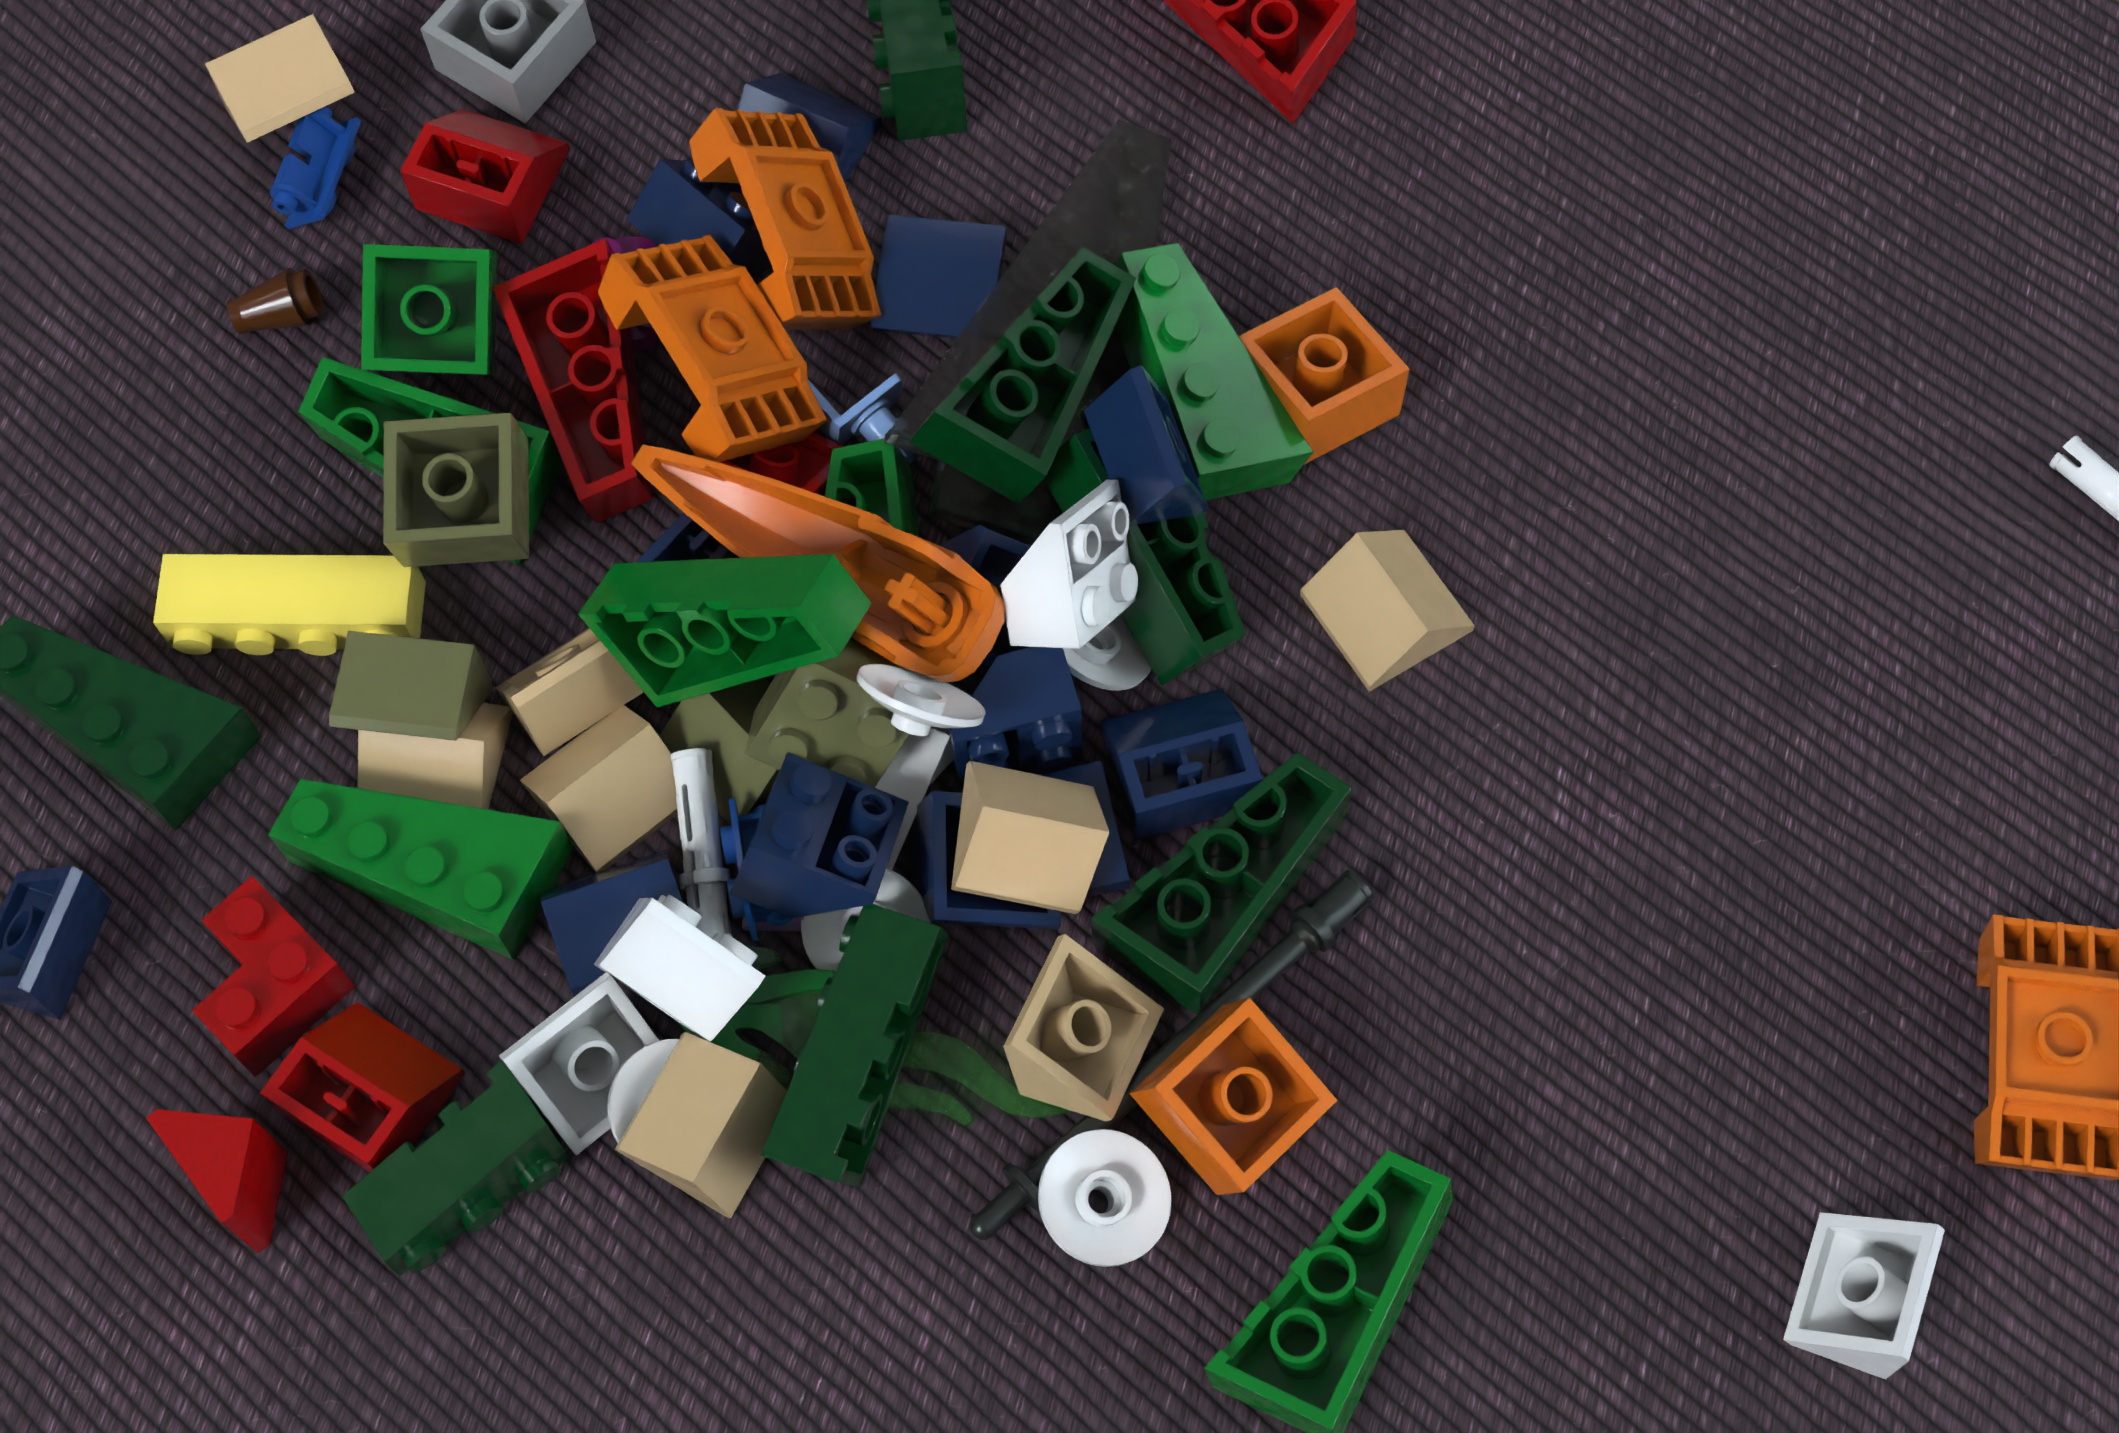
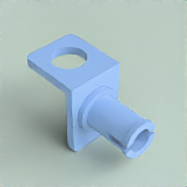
M896 373L841 416L808 380L827 418V421L819 429L829 440L843 445L853 436L861 434L868 442L893 437L909 464L922 452V449L909 442L913 436L889 411L890 407L898 402L901 394L902 379Z

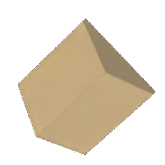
M313 14L205 63L226 110L247 143L355 93Z
M1405 530L1357 532L1300 590V596L1369 692L1474 630L1475 626Z
M590 628L495 687L543 756L643 693V690Z
M483 703L457 741L358 730V788L489 809L513 713L509 706Z
M624 705L587 728L520 779L524 788L551 820L561 821L572 845L596 873L609 868L678 814L671 753L651 724Z
M969 761L966 764L951 890L1072 914L1079 913L1109 835V829L1094 787Z
M1066 934L1058 936L1003 1046L1019 1095L1102 1121L1112 1120L1164 1008Z
M684 1032L615 1150L723 1216L732 1218L765 1157L761 1156V1153L787 1090L761 1063Z

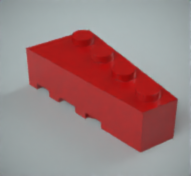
M1162 0L1292 124H1294L1356 35V0Z
M606 238L492 287L577 498L595 523H599L653 499L651 483L631 464L640 447L646 444L630 327L616 330L598 294L610 256L615 254Z

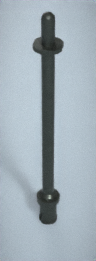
M1345 870L1340 875V878L1309 906L1301 904L1290 913L1292 920L1290 922V932L1135 1071L1112 1120L1102 1121L1090 1116L1083 1117L1025 1171L1012 1163H1007L1002 1168V1172L1010 1184L970 1221V1232L979 1240L991 1238L1028 1204L1035 1211L1040 1212L1038 1204L1039 1181L1044 1166L1053 1152L1068 1139L1080 1133L1099 1129L1110 1130L1138 1105L1129 1093L1222 1005L1249 997L1253 1001L1307 951L1316 952L1319 950L1326 952L1336 943L1334 935L1366 906H1370L1374 902L1373 894L1364 881L1352 871Z

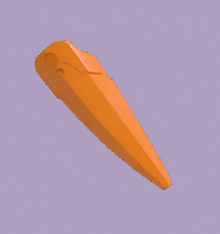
M642 445L631 463L644 478L688 517L740 558L834 554L872 602L851 637L889 661L941 683L955 682L974 673L992 649L1005 619L1003 599L998 588L981 576L957 553L911 533L896 529L879 515L773 478L661 447Z

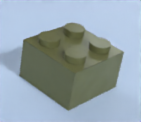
M512 413L384 422L383 544L403 567L529 559L528 438Z
M850 637L838 657L776 674L753 712L745 755L780 770L788 752L875 788L909 733L891 724L893 712L875 701L859 685L857 674L860 667L867 664L901 666L889 661Z

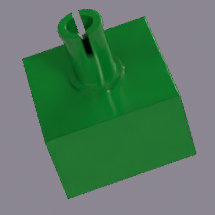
M363 244L361 370L495 375L496 295L492 287L497 285V252L490 249Z

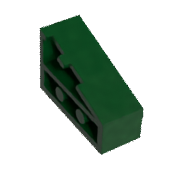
M503 1060L486 1073L493 1082V1085L466 1108H463L459 1101H453L438 1114L445 1124L439 1131L415 1148L411 1142L402 1144L342 1196L383 1261L399 1276L408 1270L416 1273L434 1264L444 1255L446 1251L445 1244L466 1230L470 1233L477 1232L493 1223L504 1210L503 1204L523 1190L527 1193H532L549 1184L560 1173L559 1165L570 1158Z

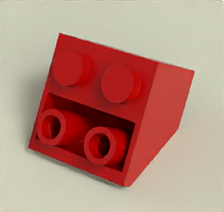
M461 109L424 124L400 173L416 210L523 244L570 151V146L568 142Z
M356 1002L302 1036L260 1091V1094L282 1116L366 1171L371 1172L405 1142H411L412 1145L416 1143L466 1072L381 1016Z

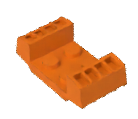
M722 108L713 109L689 141L695 169L700 182L740 183L743 196L748 203L762 239L764 250L774 270L772 274L757 286L784 329L849 330L880 317L882 314L871 277L874 256L832 151L820 147L803 114L796 113L792 115L782 114L781 112L762 113V111L746 112L739 109L736 111L723 110Z
M705 235L702 238L688 241L685 239L668 245L660 244L658 247L648 249L640 248L623 254L615 253L610 256L598 290L603 306L616 330L650 323L701 404L681 434L697 457L721 462L799 442L827 421L808 383L805 360L746 267L734 265L711 235Z
M1993 914L1979 939L1977 961V986L1990 987L1988 1106L1974 1119L1975 1164L2112 1181L2119 1180V929L2064 924V922H2046L2029 918L2003 917V915Z

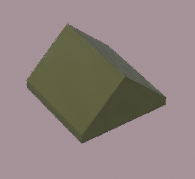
M348 631L329 712V727L457 741L492 691V678L474 644Z
M765 677L682 700L659 736L671 754L694 748L712 750L718 814L728 825H732L728 799L735 798L739 816L751 814L756 807L766 803L779 773V770L745 755L753 712L771 684Z

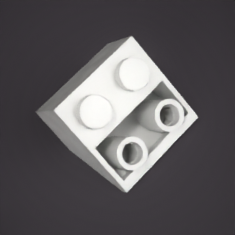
M1118 480L1104 481L1049 523L1001 583L1010 646L1080 649L1136 601L1138 575L1135 566L1130 563L1126 536L1129 529V513L1126 505L1121 501Z
M669 894L667 897L661 895L658 900L654 898H639L594 965L604 972H608L614 979L702 1039L711 1042L765 978L764 974L752 967L758 955L726 933L723 936L716 933L713 938L704 934L696 928L702 917Z

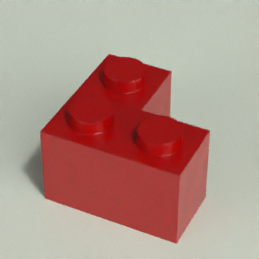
M250 876L201 920L242 966L194 1007L192 1012L254 1077L260 1074L355 988L340 966L253 876Z

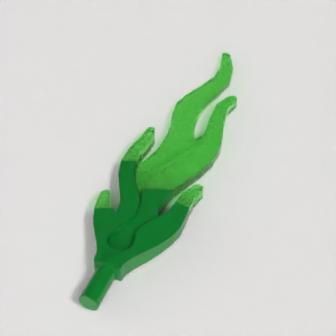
M746 946L758 955L752 964V967L757 970L775 967L781 963V957L775 950L765 947ZM804 969L765 976L759 987L720 1030L711 1043L761 1063L779 1083L789 1086L793 1078L792 1073L774 1056L744 1042L738 1037V1032L754 1031L764 1034L786 1048L797 1059L804 1043L809 1039L818 1017L816 1010L821 991L829 977L834 978L836 971ZM680 1024L687 1033L699 1037L698 1035L690 1031L688 1028ZM932 1032L914 1033L903 1064L904 1068L921 1069L944 1075L964 1085L976 1095L1007 1114L1042 1118L1071 1112L1061 1107L1019 1095L1016 1088L995 1072L974 1049L958 1038ZM897 1082L888 1109H915L945 1113L965 1127L973 1123L971 1114L950 1094L919 1085Z

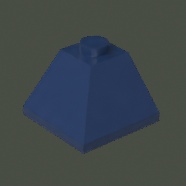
M932 791L917 805V814L911 825V874L917 890L923 898L930 923L1058 929L1061 927V911L951 890L963 793Z

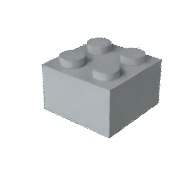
M446 0L421 27V32L435 70L525 124L596 43L584 0Z

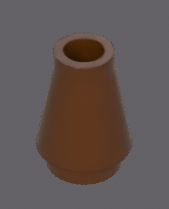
M287 268L240 297L227 301L230 320L239 334L256 330L311 325L312 318L322 315L324 311L318 285L307 269L295 272L292 268Z

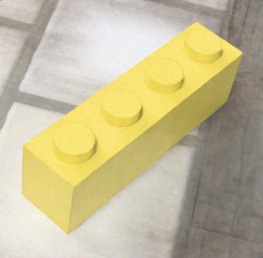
M163 554L153 623L171 648L186 654L203 655L211 652L212 648L238 649L243 653L251 655L271 654L274 649H299L307 654L327 656L334 654L336 649H344L348 631L420 638L426 581L418 566L403 567L395 556Z

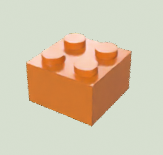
M1337 287L1239 335L1240 340L1312 449L1313 453L1305 464L1400 415L1410 369Z
M1250 997L1222 1005L1129 1093L1216 1195L1245 1192L1338 1101Z

